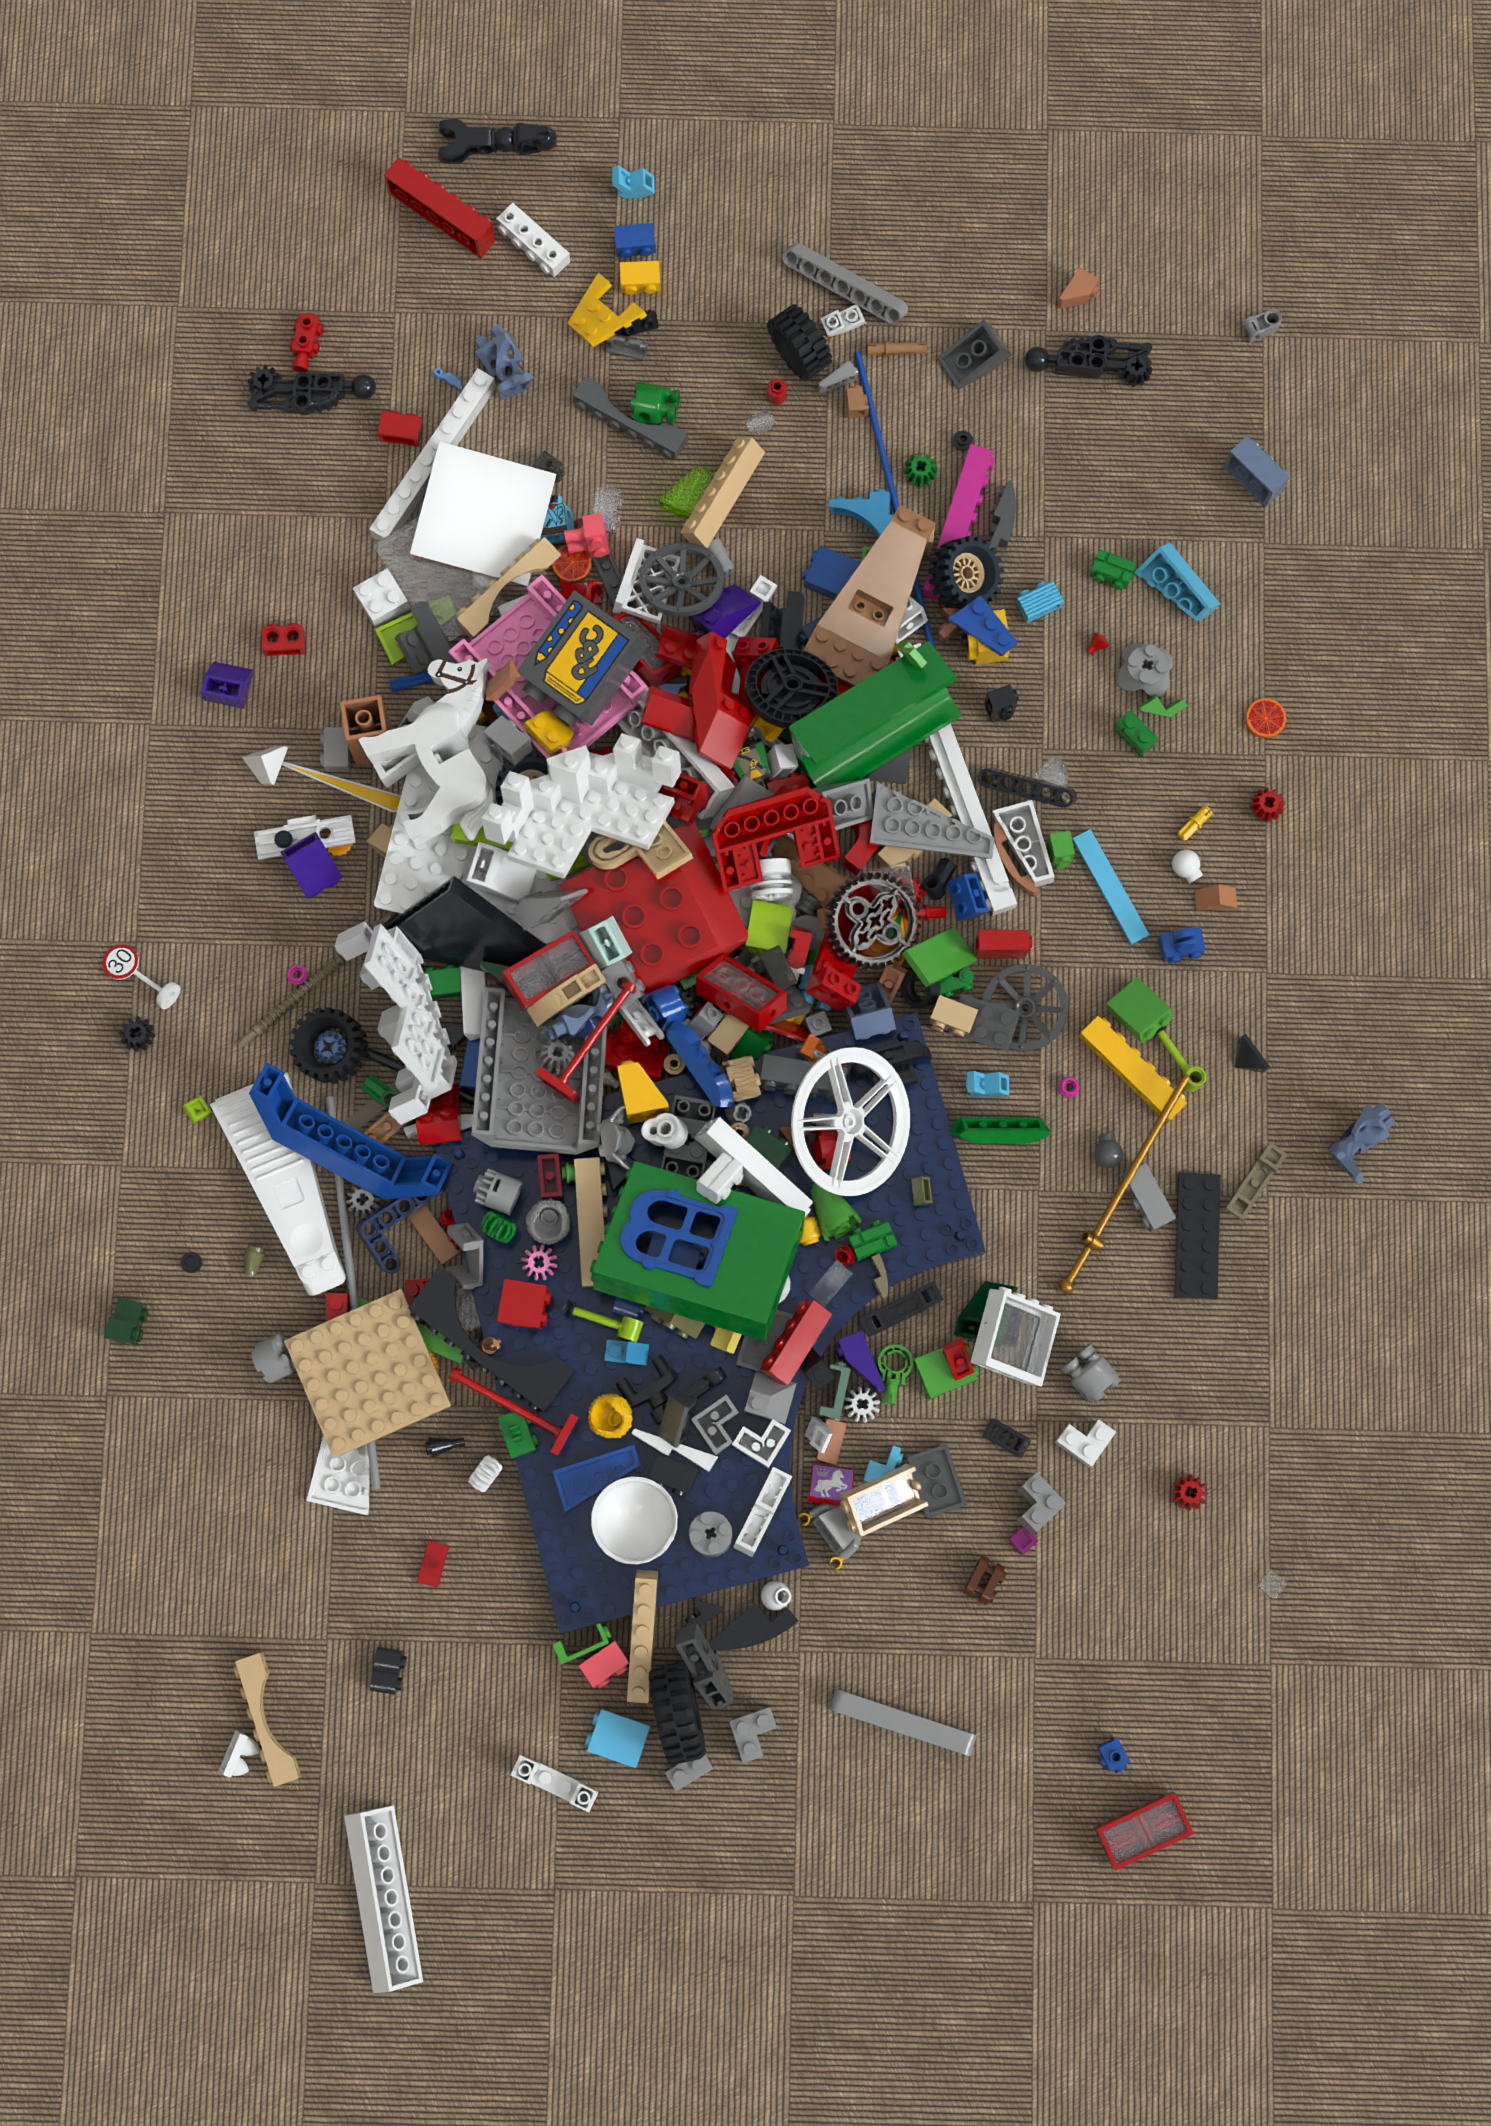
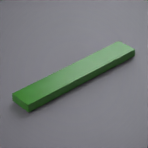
M358 1297L359 1307L370 1303V1301ZM416 1321L428 1350L463 1364L465 1357L460 1354L462 1352L461 1348L457 1345L452 1348L443 1341L445 1339L444 1335L440 1332L435 1335L426 1328L427 1325Z

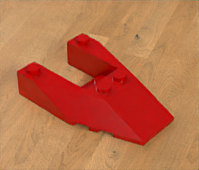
M711 631L697 639L695 643L689 686V696L693 698L694 706L691 708V712L696 720L694 734L697 753L730 770L758 716L748 704L744 689L746 675L753 662L742 667L738 695L722 687L727 640ZM770 669L762 673L757 680V687L760 694L762 679Z

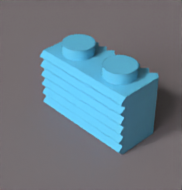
M1043 581L1032 591H1029V589L1024 590L1018 594L1019 597L1016 600V605L1026 623L1061 608L1064 603L1054 581L1049 583Z

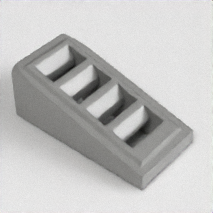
M850 361L845 362L818 383V393L823 394L857 380L858 370Z

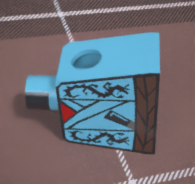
M552 495L540 541L545 537L550 543L565 542L564 531L575 529L573 512L566 504L562 503L561 496Z

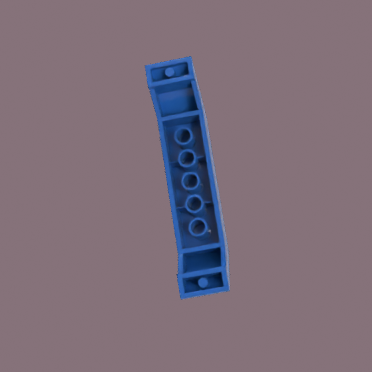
M266 1062L249 1095L272 1140L384 1200L431 1196L439 1193L453 1164L452 1162L435 1153L433 1156L406 1157L297 1098L284 1077L285 1072Z

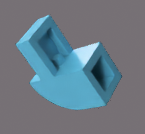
M619 165L612 167V183L618 189V196L631 199L655 194L654 175L644 168L628 172Z
M976 1071L967 1072V1092L972 1097L1009 1096V1075L1000 1072L988 1074Z
M892 1446L886 1465L870 1460L863 1482L867 1483L895 1470V1465L900 1466L903 1454L900 1453L901 1448Z

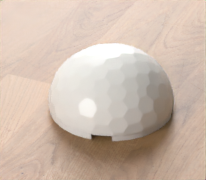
M627 1477L608 1485L598 1496L591 1513V1528L598 1546L605 1554L621 1563L642 1564L661 1556L674 1540L677 1531L678 1514L671 1496L661 1485L643 1477Z

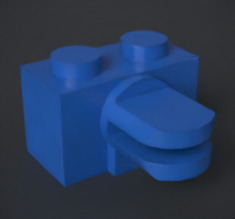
M1200 926L1163 933L1157 938L1163 962L1169 961L1170 964L1180 962L1181 958L1189 957L1190 960L1200 958L1201 954L1206 950Z

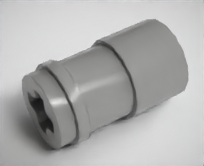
M721 539L712 540L706 549L718 558L723 567L724 577H727L735 571L734 564L730 561Z

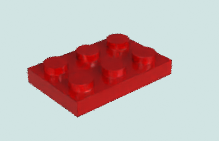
M609 1030L606 1038L604 1068L618 1071L617 1066H620L622 1062H638L651 1080L659 1081L669 1044L661 1042L657 1053L647 1051L619 1041V1032Z

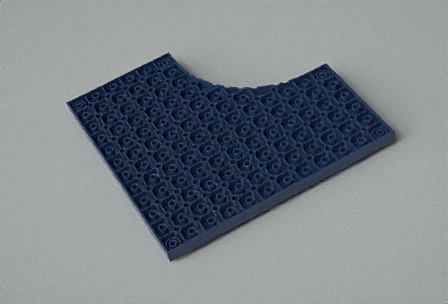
M917 1013L895 1018V1030H891L887 1034H876L868 1039L856 1040L852 1030L820 1038L823 1042L822 1045L827 1049L826 1054L848 1047L872 1050L904 1040L906 1042H916L927 1047ZM804 1043L770 1051L767 1055L804 1060V1057L796 1048L797 1046H803ZM764 1053L758 1059H754V1074L758 1073L759 1077ZM928 1059L916 1060L917 1064L913 1065L918 1084L904 1087L909 1102L910 1129L907 1145L898 1166L891 1176L874 1190L857 1196H842L861 1218L860 1224L858 1221L855 1223V1229L862 1227L863 1230L871 1228V1223L882 1220L883 1223L889 1222L897 1246L879 1253L885 1266L888 1289L922 1272L984 1255L986 1252L954 1139L950 1133L951 1129L931 1060ZM854 1062L842 1063L841 1067L848 1068L846 1083L854 1106L875 1086L873 1077L868 1078V1075H863L855 1082H852L850 1069ZM722 1064L718 1065L720 1072L723 1074ZM692 1073L653 1082L668 1102L669 1113L671 1114L675 1095L710 1101ZM759 1086L761 1095L743 1100L749 1106L752 1115L744 1124L749 1128V1135L756 1125L759 1127L763 1125L773 1132L772 1136L777 1139L782 1138L778 1131L782 1126L791 1127L792 1109L796 1095L785 1094L783 1090L775 1089L774 1092L765 1091L763 1087ZM621 1091L602 1097L601 1123L602 1120L610 1117L619 1107L624 1106ZM877 1093L866 1104L862 1106L863 1109L877 1095ZM889 1093L864 1117V1124L888 1146L893 1131V1108ZM821 1096L808 1098L803 1118L814 1117V1113L837 1114L836 1102L826 1101L825 1097ZM716 1106L714 1119L720 1117L731 1127V1123L724 1112L729 1107ZM624 1110L622 1119L624 1122L619 1125L626 1127L635 1139L632 1150L628 1155L637 1162L661 1169L665 1147L656 1146L645 1140L641 1129L646 1121L628 1124ZM803 1122V1127L818 1126L816 1123ZM472 1131L462 1133V1139L458 1141L435 1143L437 1154L453 1163L444 1182L455 1224L467 1222L483 1239V1286L475 1287L472 1289L484 1339L491 1337L501 1340V1343H499L501 1348L489 1354V1356L498 1361L519 1366L543 1364L558 1357L575 1370V1373L545 1412L541 1409L539 1412H536L528 1406L530 1403L525 1397L519 1399L511 1393L513 1390L508 1384L502 1386L495 1380L499 1395L556 1426L561 1425L563 1427L571 1413L579 1417L558 1456L549 1452L557 1439L553 1437L554 1434L532 1423L528 1427L531 1434L534 1432L539 1443V1445H536L537 1451L515 1458L559 1633L563 1634L632 1615L637 1569L658 1571L656 1608L809 1566L797 1522L791 1480L753 1557L733 1548L772 1468L775 1467L791 1475V1447L795 1421L805 1387L809 1381L802 1369L799 1367L791 1382L797 1384L786 1423L782 1424L790 1429L791 1432L769 1468L737 1450L732 1445L716 1455L718 1459L710 1472H707L674 1450L667 1457L632 1435V1431L637 1429L658 1436L661 1422L656 1424L650 1413L653 1409L648 1402L631 1408L632 1426L621 1438L609 1439L597 1435L590 1429L588 1422V1411L591 1403L602 1394L612 1393L623 1397L615 1383L624 1377L627 1378L634 1391L638 1393L659 1380L661 1376L651 1360L662 1354L671 1369H674L679 1376L664 1391L667 1397L669 1395L677 1396L719 1366L722 1367L728 1376L722 1382L697 1397L692 1418L727 1395L739 1412L738 1415L722 1425L732 1442H734L743 1426L762 1437L771 1420L744 1413L756 1373L755 1370L736 1365L744 1335H741L735 1352L732 1355L711 1346L710 1343L717 1329L716 1326L705 1323L697 1339L689 1335L686 1339L675 1333L677 1328L671 1330L663 1325V1320L661 1323H658L651 1319V1313L644 1309L642 1317L637 1316L636 1319L644 1322L637 1343L649 1344L647 1366L604 1361L607 1340L625 1342L629 1340L618 1337L617 1329L575 1315L572 1318L567 1317V1315L563 1316V1307L570 1300V1303L577 1302L576 1307L620 1322L623 1319L622 1315L612 1313L616 1296L594 1290L593 1287H582L576 1182L570 1181V1183L566 1184L565 1179L562 1180L561 1178L563 1198L554 1199L563 1203L569 1213L570 1232L565 1238L555 1244H542L535 1241L527 1230L525 1217L538 1201L542 1200L537 1155L557 1153L491 1147L472 1136ZM865 1132L863 1133V1136L865 1138H867L880 1150L886 1153V1151L882 1147H880L873 1139H871ZM812 1134L805 1138V1142L814 1160L811 1140H815V1134ZM855 1136L850 1150L851 1160L847 1162L843 1181L858 1179L868 1174L882 1159ZM687 1137L685 1145L689 1146L690 1142L694 1143V1141ZM599 1147L576 1155L558 1153L560 1170L561 1167H565V1162L574 1164V1159L600 1157V1163L604 1162V1158L599 1154ZM791 1151L790 1156L779 1171L812 1200L810 1190L815 1182L807 1175L799 1160ZM710 1152L707 1153L704 1173L717 1159ZM605 1167V1175H601L602 1184L606 1183V1196H602L603 1205L607 1204L608 1217H604V1226L608 1222L611 1223L613 1216H611L614 1204L618 1205L620 1200L618 1198L620 1190L610 1189ZM488 1168L523 1182L519 1197L510 1215L475 1201L477 1193L473 1192L475 1183L480 1174L485 1175ZM826 1169L822 1171L825 1172L827 1175H830L831 1169ZM930 1177L932 1203L914 1206L912 1178ZM734 1184L730 1188L731 1190L740 1188L743 1193L760 1198L748 1186ZM657 1201L650 1205L647 1214L652 1222L678 1230L681 1229L688 1210L685 1207L669 1202ZM812 1203L809 1207L811 1210L808 1216L817 1218L814 1204ZM487 1212H498L514 1221L517 1229L510 1242L503 1243L483 1233L480 1225ZM698 1212L693 1220L690 1233L706 1239H713L719 1226L720 1218ZM643 1232L636 1239V1247L641 1253L647 1255L652 1235L666 1238V1236L656 1232ZM851 1233L838 1239L831 1236L829 1237L830 1241L824 1240L821 1235L818 1238V1242L803 1246L802 1243L799 1244L789 1272L790 1291L785 1300L777 1307V1310L795 1314L797 1305L803 1299L815 1300L832 1314L812 1346L821 1357L849 1320L879 1296L872 1282L879 1275L870 1260L871 1257L858 1262L855 1259L848 1266L840 1265L835 1259V1252L839 1246L844 1244L850 1246L847 1238ZM675 1240L678 1242L702 1248L701 1253L705 1254L704 1259L702 1262V1266L697 1265L696 1269L702 1270L707 1259L709 1249L686 1241ZM533 1245L537 1247V1251H540V1246L544 1245V1253L551 1248L552 1253L548 1257L553 1255L557 1257L556 1260L550 1261V1263L557 1264V1268H549L554 1273L552 1276L545 1272L546 1280H543L542 1275L539 1274L538 1281H535V1273L528 1277L526 1274L530 1269H522V1266L528 1263L521 1261L523 1257L529 1259L525 1251L529 1250L533 1254ZM462 1250L467 1272L471 1273L466 1251ZM540 1257V1260L536 1258L534 1260L536 1263L534 1267L538 1268L540 1266L542 1268L544 1266V1258ZM504 1279L545 1285L549 1288L548 1291H551L552 1296L550 1305L545 1307L548 1319L546 1326H542V1330L497 1322ZM502 1406L504 1415L512 1413L511 1410ZM691 1421L687 1437L681 1444L714 1455ZM631 1445H635L641 1466L620 1479L627 1477L649 1479L658 1454L698 1469L690 1494L685 1493L683 1497L672 1493L673 1488L664 1487L676 1506L678 1514L677 1531L674 1540L661 1556L642 1564L618 1562L605 1554L598 1546L592 1533L591 1513L596 1499L603 1490L565 1513L552 1471ZM704 1512L722 1514L732 1527V1543L724 1554L717 1557H704L694 1550L690 1542V1525L698 1515ZM715 1530L706 1532L707 1539L716 1537Z

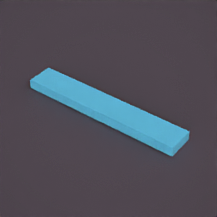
M1091 829L1072 839L1074 845L1130 945L1147 938L1150 934Z

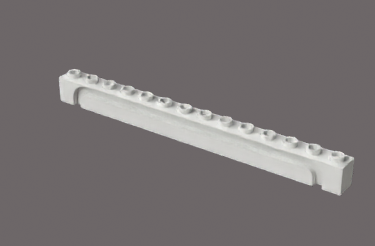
M921 643L915 644L913 647L916 649L921 646ZM899 650L897 652V658H895V661L903 657V654ZM950 723L924 739L925 743H929L931 749L929 750L931 761L936 762V775L939 780L943 781V794L946 799L949 798L950 813L952 817H956L961 823L992 836ZM994 842L992 859L971 857L972 862H970L972 872L978 875L988 910L991 911L992 916L1015 909L1017 905Z

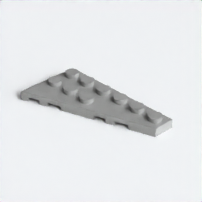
M877 782L869 844L992 859L994 837L973 827L971 828L954 818L952 819Z

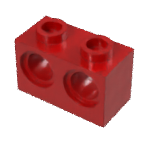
M288 623L287 626L268 624L267 627H262V650L264 655L306 654L305 630L303 626L298 623ZM273 636H277V637H278V640H277V641H275V642H269V639H270L271 637H273ZM291 636H299L296 641H289Z

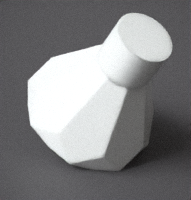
M604 1069L603 1086H611L616 1089L619 1082L614 1079L609 1069Z

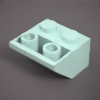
M613 916L577 934L599 969L608 967L632 953Z

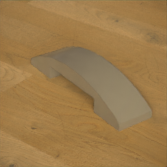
M1270 1142L1225 1209L1243 1221L1288 1154Z

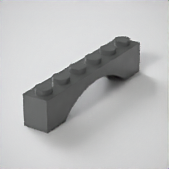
M586 376L573 394V403L578 409L582 411L587 410L597 420L603 419L613 429H620L626 432V435L631 439L642 441L647 448L658 450L667 459L672 458L676 461L688 442V433L671 424L649 425L626 417L611 404L602 385Z

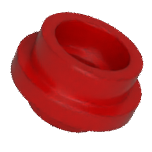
M841 1245L835 1252V1259L840 1265L848 1266L854 1262L855 1252L849 1245Z

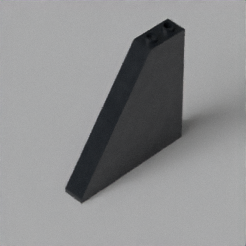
M455 876L384 926L387 931L397 926L421 954L422 959L483 971L480 967L481 961L511 967L547 946L527 930L524 931L522 926Z

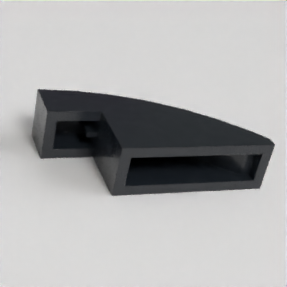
M754 1602L711 1640L709 1645L714 1650H732L754 1646L782 1634L799 1620L786 1608L771 1622Z

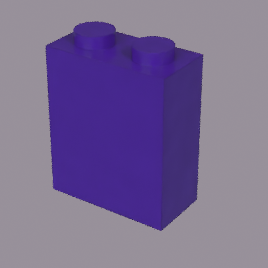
M316 832L280 852L306 898L318 895L321 890L337 884L343 878Z

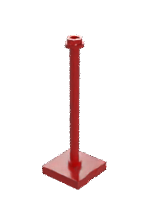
M628 980L621 984L623 987L622 991L563 1073L555 1077L542 1067L536 1072V1075L544 1084L575 1105L580 1097L573 1088L567 1085L569 1083L567 1080L628 995L636 992L635 989L637 987Z
M454 1367L448 1377L452 1383L456 1380L554 1434L553 1437L557 1439L549 1452L558 1456L579 1417L571 1413L563 1427L561 1425L556 1426L461 1374L460 1368Z

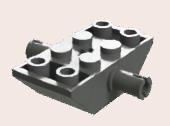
M675 1095L672 1114L685 1123L688 1129L687 1137L691 1138L694 1143L690 1142L689 1146L684 1143L676 1149H667L665 1147L661 1169L697 1180L703 1175L709 1151L694 1137L706 1122L713 1121L716 1106L711 1101Z

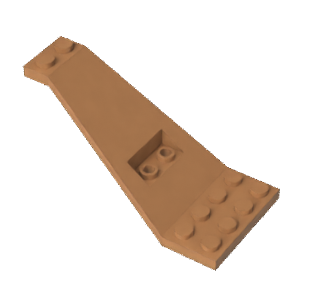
M899 505L888 526L821 618L803 650L822 659L832 669L836 679L851 688L888 666L927 540L936 525V522L902 505ZM857 605H861L863 609H859ZM879 614L881 618H876L875 615Z

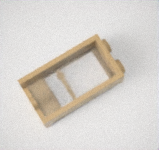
M907 1463L903 1464L891 1472L845 1493H840L842 1500L840 1501V1506L843 1512L847 1514L849 1530L862 1537L928 1506L927 1502L919 1497L920 1483L912 1477L911 1473L916 1471L915 1467Z

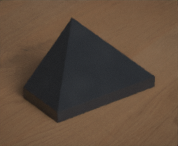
M1244 1034L1238 1042L1234 1068L1264 1073L1270 1066L1247 1034Z
M626 1155L627 1158L625 1160L632 1168L636 1160L630 1155ZM604 1156L610 1189L620 1190L621 1186L626 1185L627 1180H625L627 1170L617 1163L607 1161Z

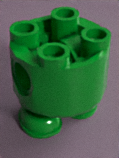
M636 382L634 389L636 397L632 396L630 407L634 409L632 410L631 419L644 424L660 425L664 417H666V421L674 425L676 411L680 403V390L671 391V388H665L662 385Z

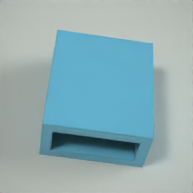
M601 1709L600 1713L596 1712L592 1722L593 1725H596L593 1734H588L585 1745L588 1746L587 1751L637 1768L651 1725L605 1709Z

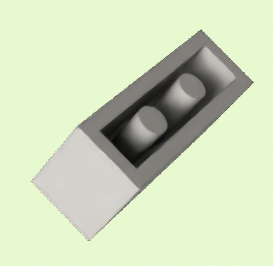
M1146 1163L1141 1165L1126 1192H1130L1133 1198L1131 1203L1135 1210H1139L1142 1214L1141 1221L1146 1229L1149 1228L1153 1232L1174 1221L1176 1217Z

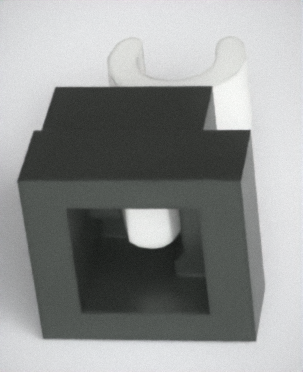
M740 946L727 955L755 972L753 968L749 967L754 961L749 948Z

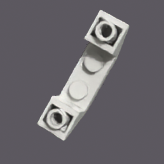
M522 1755L519 1756L511 1773V1776L544 1789L587 1812H590L598 1794V1791L584 1783Z

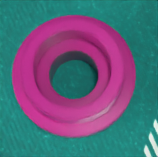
M296 964L288 969L287 978L292 984L301 985L307 980L308 972L304 966ZM300 972L301 977L294 978V974Z
M1066 1077L1061 1080L1059 1092L1062 1096L1072 1098L1078 1094L1080 1086L1075 1078ZM1067 1084L1071 1085L1072 1091H1067L1065 1086Z

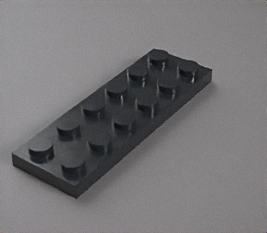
M1178 1173L1174 1298L1218 1299L1221 1175Z

